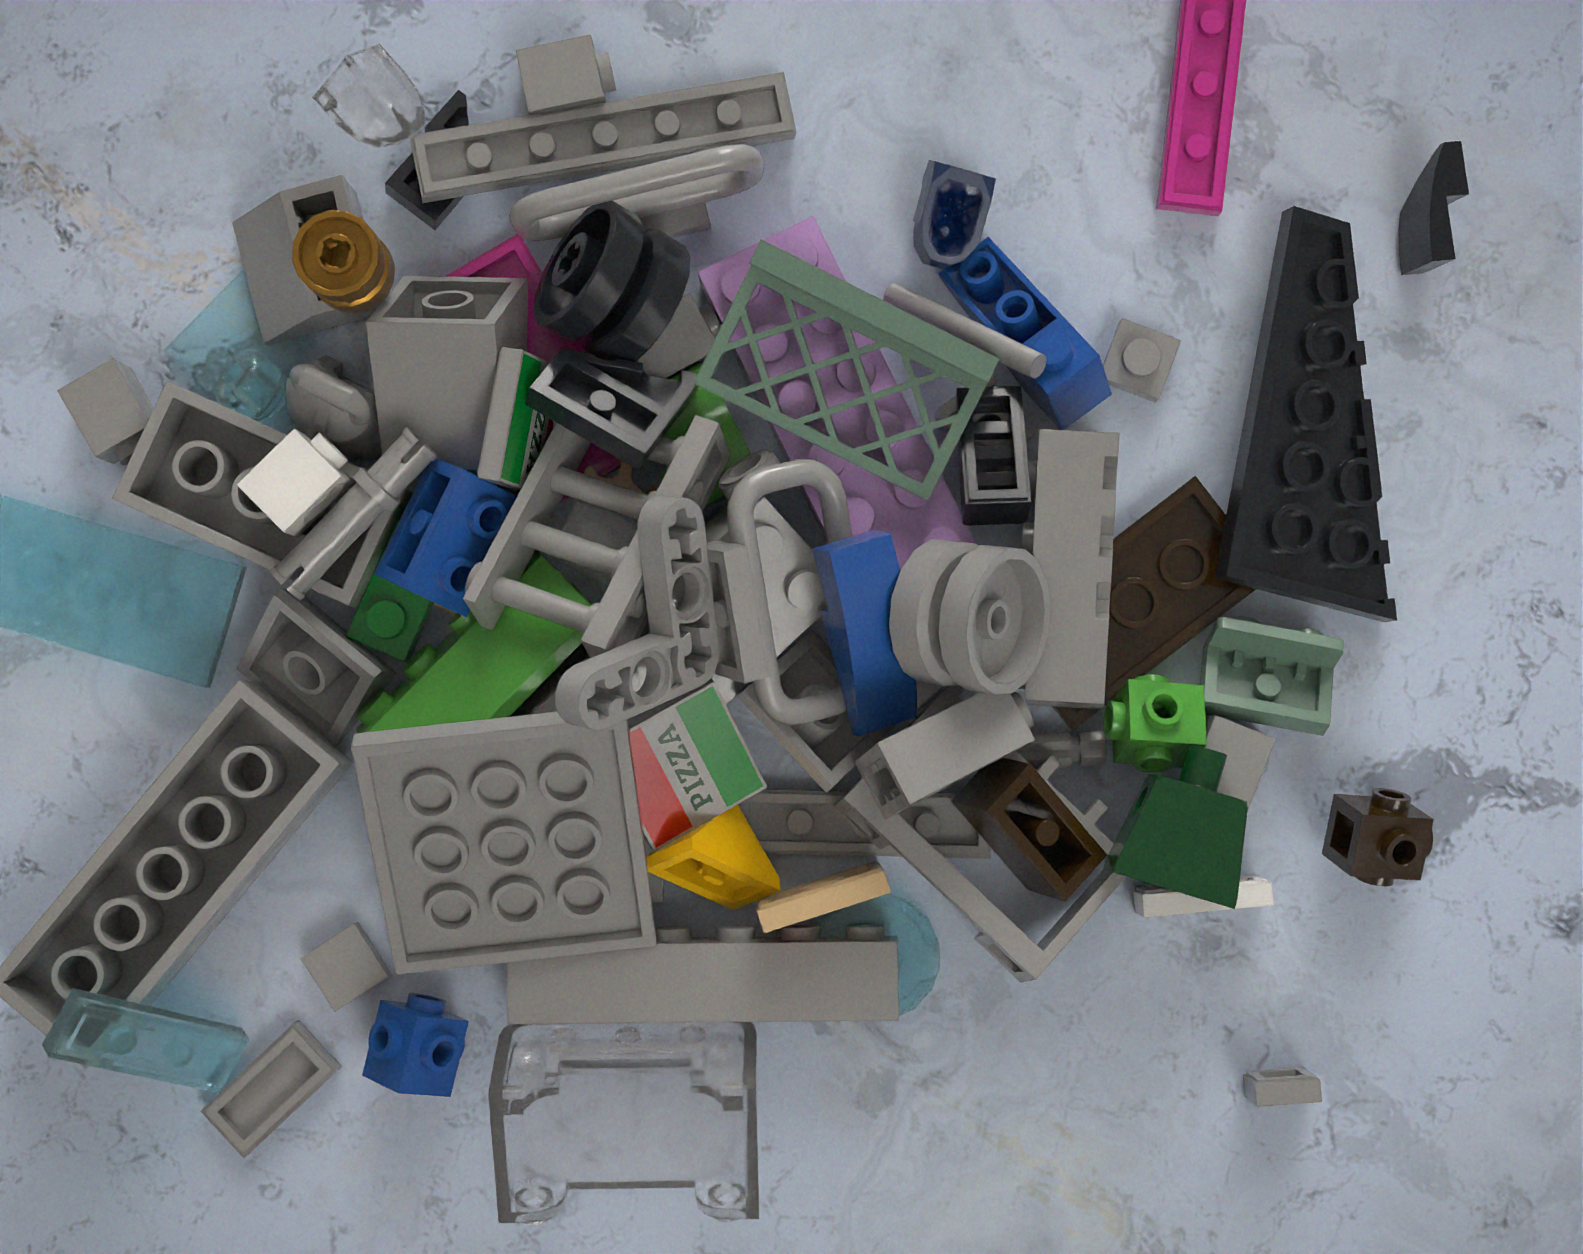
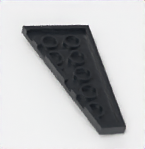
M1293 206L1281 214L1215 578L1380 622L1397 621L1395 598L1388 599L1384 564H1390L1388 540H1381L1377 502L1383 495L1371 399H1364L1360 367L1367 364L1364 341H1357L1353 304L1359 299L1351 226L1348 222Z

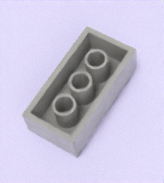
M166 381L112 499L271 570L304 539L336 503L357 483L353 476L361 468L346 462L340 469L353 484L298 538L284 533L237 484L287 435ZM404 489L397 496L401 503L392 512L385 509L310 589L345 605L358 608L397 519H401L413 493ZM299 566L288 579L295 581L303 573L304 567Z

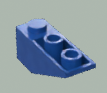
M989 237L981 241L965 260L948 266L938 273L942 282L971 320L1046 356V366L1041 375L1035 379L1008 366L1006 367L1023 390L1059 430H1065L1112 395L1100 355Z

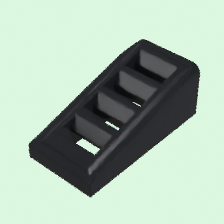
M1021 386L985 387L972 414L1008 413V421L973 422L971 415L958 441L962 523L967 526L1022 524L1028 520L1032 502ZM967 387L956 388L957 413L970 390ZM1009 439V445L974 446V440ZM976 466H1011V471L977 473Z

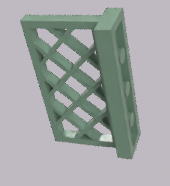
M761 239L749 262L751 266L693 384L928 501L1000 359ZM758 284L783 296L791 322L755 334L747 306ZM793 300L817 313L799 319ZM825 318L841 324L850 351L813 363L801 326ZM742 320L747 337L730 342ZM794 329L806 366L770 378L758 341ZM852 330L876 343L857 348ZM750 344L762 380L761 382L735 389L713 378L725 352ZM884 347L901 354L909 381L872 393L860 356ZM853 359L865 396L828 408L816 370ZM910 359L935 372L916 378ZM809 374L821 411L797 419L781 412L772 385ZM945 376L970 389L957 414L934 422L930 421L919 388L920 384ZM764 388L770 406L747 394ZM912 388L924 425L887 437L875 400ZM867 403L879 440L852 448L839 441L831 414ZM823 417L829 435L805 423ZM952 423L939 449L933 430ZM926 432L935 459L922 483L898 471L889 444ZM882 447L888 465L864 453Z

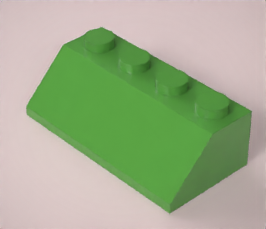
M534 551L518 582L589 607L593 605L540 551ZM505 606L493 631L481 627L471 610L467 618L455 613L448 622V626L453 631L436 648L429 643L424 645L406 663L402 672L408 677L390 695L382 689L364 705L357 715V718L362 723L356 728L357 733L509 717L582 643L581 632L509 606Z

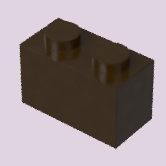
M1002 758L979 770L951 800L1027 890L1066 902L1107 856L1104 850L1030 763Z

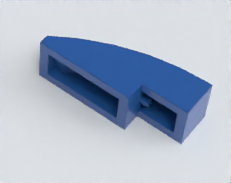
M871 530L813 548L815 562L828 607L821 610L853 735L858 737L916 718V680L903 672L893 653L889 629L891 597L900 573L891 532Z

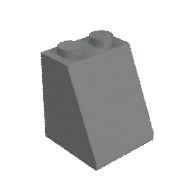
M403 276L365 321L382 455L403 434L402 431L407 427L420 440L403 457L404 462H408L423 445L427 444L436 453L437 459L468 470L478 476V466L499 352L502 347L527 351V278Z

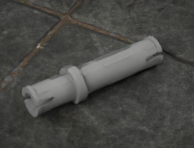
M406 427L402 431L403 434L369 470L362 467L353 476L357 483L336 503L304 539L277 566L270 570L272 576L282 585L299 566L304 567L303 573L286 589L296 598L302 600L310 588L385 509L392 512L401 503L397 496L431 461L434 462L438 457L425 444L408 462H404L403 457L420 440L409 428Z

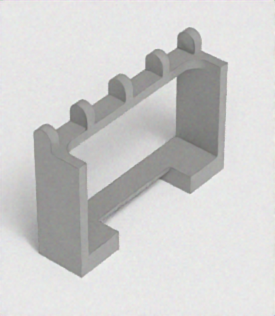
M946 686L906 728L962 702L963 700L957 695L961 694L965 688L962 686ZM1017 751L1004 757L1028 763ZM1052 754L1049 755L1037 767L1036 771L1108 856L1114 843L1094 825L1108 807L1098 798L1081 813L1047 781L1061 764ZM862 776L834 805L880 850L888 845L895 849L980 930L974 939L1019 982L1036 980L1127 877L1103 869L1036 945L898 813L885 820Z

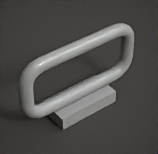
M726 145L545 189L517 201L511 207L509 221L516 234L523 239L529 241L558 239L564 236L573 222L588 207L613 200L639 217L644 227L643 232L647 229H657L675 238L711 229V223L705 202L732 196L755 186L761 180L764 173L763 156L751 145Z
M796 459L763 467L745 475L733 489L727 506L730 542L717 540L707 543L719 644V660L715 674L742 683L754 681L755 691L761 707L774 720L787 725L808 724L847 711L840 685L834 689L800 699H791L783 692L754 523V508L762 496L788 488L809 485L818 492L821 501L827 544L852 537L847 498L841 479L829 466L814 459Z

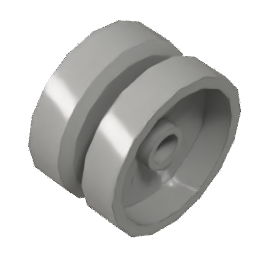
M931 539L915 549L900 570L891 597L889 619L893 653L903 672L917 682L940 686H962L966 690L994 695L1011 694L1025 684L1040 662L1049 633L1051 613L1049 587L1039 561L1025 549L988 545L978 546L975 543Z

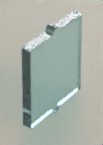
M242 270L165 349L197 379L196 387L198 390L211 392L225 407L248 416L318 342L308 334L268 346L265 345L246 274ZM239 384L242 386L243 392L241 394H237L234 391L235 385ZM225 386H230V387H228V388L225 389V394H226V396H227V397H225V395H224V393H223V388H224ZM230 400H234L237 403V409L230 405Z

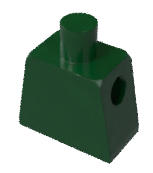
M1189 744L1179 780L1158 774H1148L1105 860L1103 869L1235 909L1238 899L1248 807L1247 801L1217 792L1228 755Z

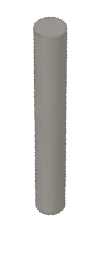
M897 283L891 284L884 293L883 300L999 358L1000 363L1033 379L1039 377L1046 366L1047 359L1044 354Z

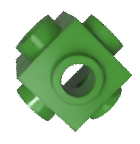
M1143 675L1134 679H1128L1115 699L1107 702L1104 711L1103 733L1105 739L1112 740L1113 763L1134 764L1135 769L1148 773L1164 772L1172 767L1182 768L1189 744L1201 747L1207 746L1204 685L1169 682L1168 678L1160 675Z

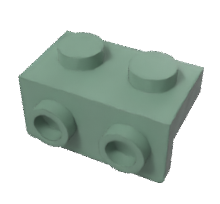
M1246 616L1218 617L1203 646L1200 685H1204L1205 714L1323 736L1330 726L1333 674L1336 664L1343 655L1344 641L1339 638L1324 636L1321 632L1310 628L1294 630L1261 624L1258 620Z

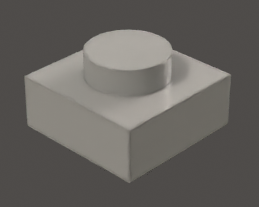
M1122 318L1118 322L1103 362L1109 385L1157 402L1160 399L1181 340Z

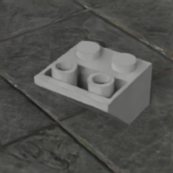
M342 175L280 191L232 222L263 342L267 346L367 319L380 305L378 304L375 308L362 313H343L329 307L298 277L292 262L293 241L300 227L312 216L328 210L350 212L363 219L357 193Z

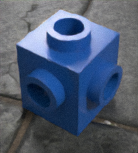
M409 993L407 1002L380 1000L375 1023L369 1033V1048L362 1076L399 1094L451 1097L459 1060L464 1052L465 1036L469 1021L445 1011L447 1001L431 995Z

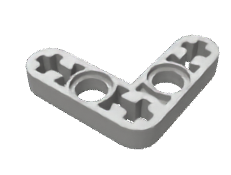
M656 495L649 499L641 509L638 518L637 534L650 633L575 664L565 671L559 680L555 692V705L559 716L564 722L596 731L604 730L702 686L714 674L719 660V644L707 554L705 523L702 511L695 501L684 497ZM682 575L685 581V594L680 605L675 608L672 601V590L675 581ZM643 659L646 665V677L640 690L635 692L632 686V674L637 663ZM595 686L606 688L608 693L598 692L595 694Z

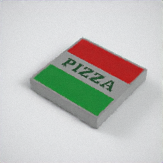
M502 347L499 352L478 466V478L520 492L553 430V420L525 405L530 386L550 362L522 349Z
M712 678L694 690L628 719L642 829L646 840L654 852L767 788Z

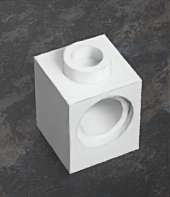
M293 429L237 486L284 533L298 538L353 482L340 469L348 461L347 458L325 436L319 432L311 440L308 436Z

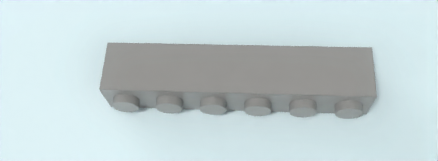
M880 924L846 925V936H820V926L789 925L781 928V937H755V926L717 927V937L691 938V927L686 926L656 927L657 946L507 963V1024L899 1021L898 935L885 936L884 925Z

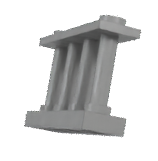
M695 415L685 437L679 436L676 440L663 437L648 459L667 465L668 470L658 490H653L646 495L577 472L591 442L553 421V430L484 560L475 564L468 575L463 599L480 626L493 631L505 606H509L581 632V642L590 658L639 638L648 621L637 531L629 547L624 546L620 550H616L549 527L548 524L564 495L637 520L645 503L656 495L689 498L695 501L701 511H703L731 455L718 422ZM535 550L611 576V582L601 602L594 603L591 607L518 581Z

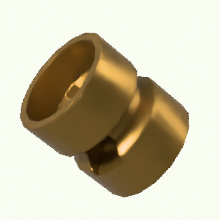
M328 210L312 216L300 227L293 241V265L298 277L329 307L343 313H362L375 308L388 296L394 283V261L389 249L361 217L347 211Z

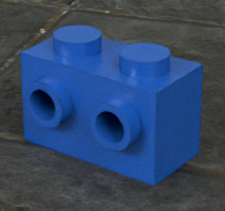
M436 458L434 462L431 461L424 469L374 574L467 618L470 609L463 597L465 595L468 575L475 564L484 560L517 496L486 480L478 478V476L463 468Z

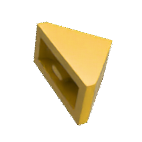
M739 805L732 807L646 856L648 872L733 911L781 891L780 878Z

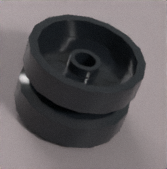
M613 200L592 205L569 227L554 249L542 273L535 293L533 310L537 324L563 339L575 341L581 338L584 350L600 359H623L636 362L654 345L663 333L682 300L690 275L691 256L685 245L661 230L647 229L643 232L644 227L639 217Z

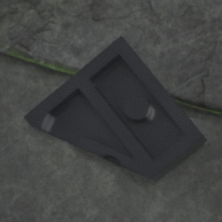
M562 348L530 386L525 405L639 470L696 395L699 386L693 384L697 377V374L682 370L678 381L643 375V363L623 359L603 360L591 353Z

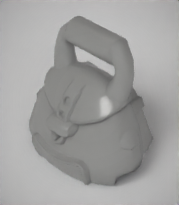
M327 355L315 359L312 364L294 366L290 371V377H288L283 386L285 412L295 424L294 429L308 436L311 440L320 432L350 462H353L356 458L371 460L380 456L382 448L374 391L343 377V363Z

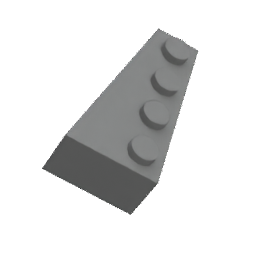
M1039 429L1038 460H1028L1031 498L1036 499L1034 523H1023L1022 549L1027 550L1034 556L1043 569L1048 581L1051 613L1048 638L1040 662L1028 681L1018 688L1026 689L1025 701L1027 705L1104 709L1120 436L1118 432Z

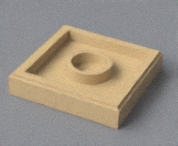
M873 861L779 891L760 899L757 913L763 932L767 933L889 894L891 890L884 869L880 863Z

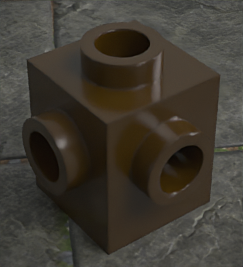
M1375 788L1372 790L1371 796L1334 794L1322 855L1349 876L1355 877L1367 884L1386 887L1392 886L1394 879L1421 881L1425 858L1429 856L1433 846L1432 826L1434 819L1410 804L1411 797L1400 791Z

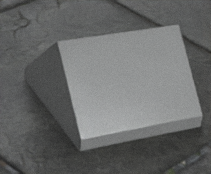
M281 588L273 595L236 668L249 680L260 683L335 747L359 721L357 715L364 705L376 693L385 689L397 675L395 670L366 646L347 637V631L309 599L304 597L300 600L284 588Z
M813 630L777 661L783 692L791 699L804 698L834 689L840 685L832 652ZM754 682L737 696L826 793L856 765L855 761L876 745L897 725H891L857 737L853 735L847 711L808 724L787 725L774 720L761 707Z

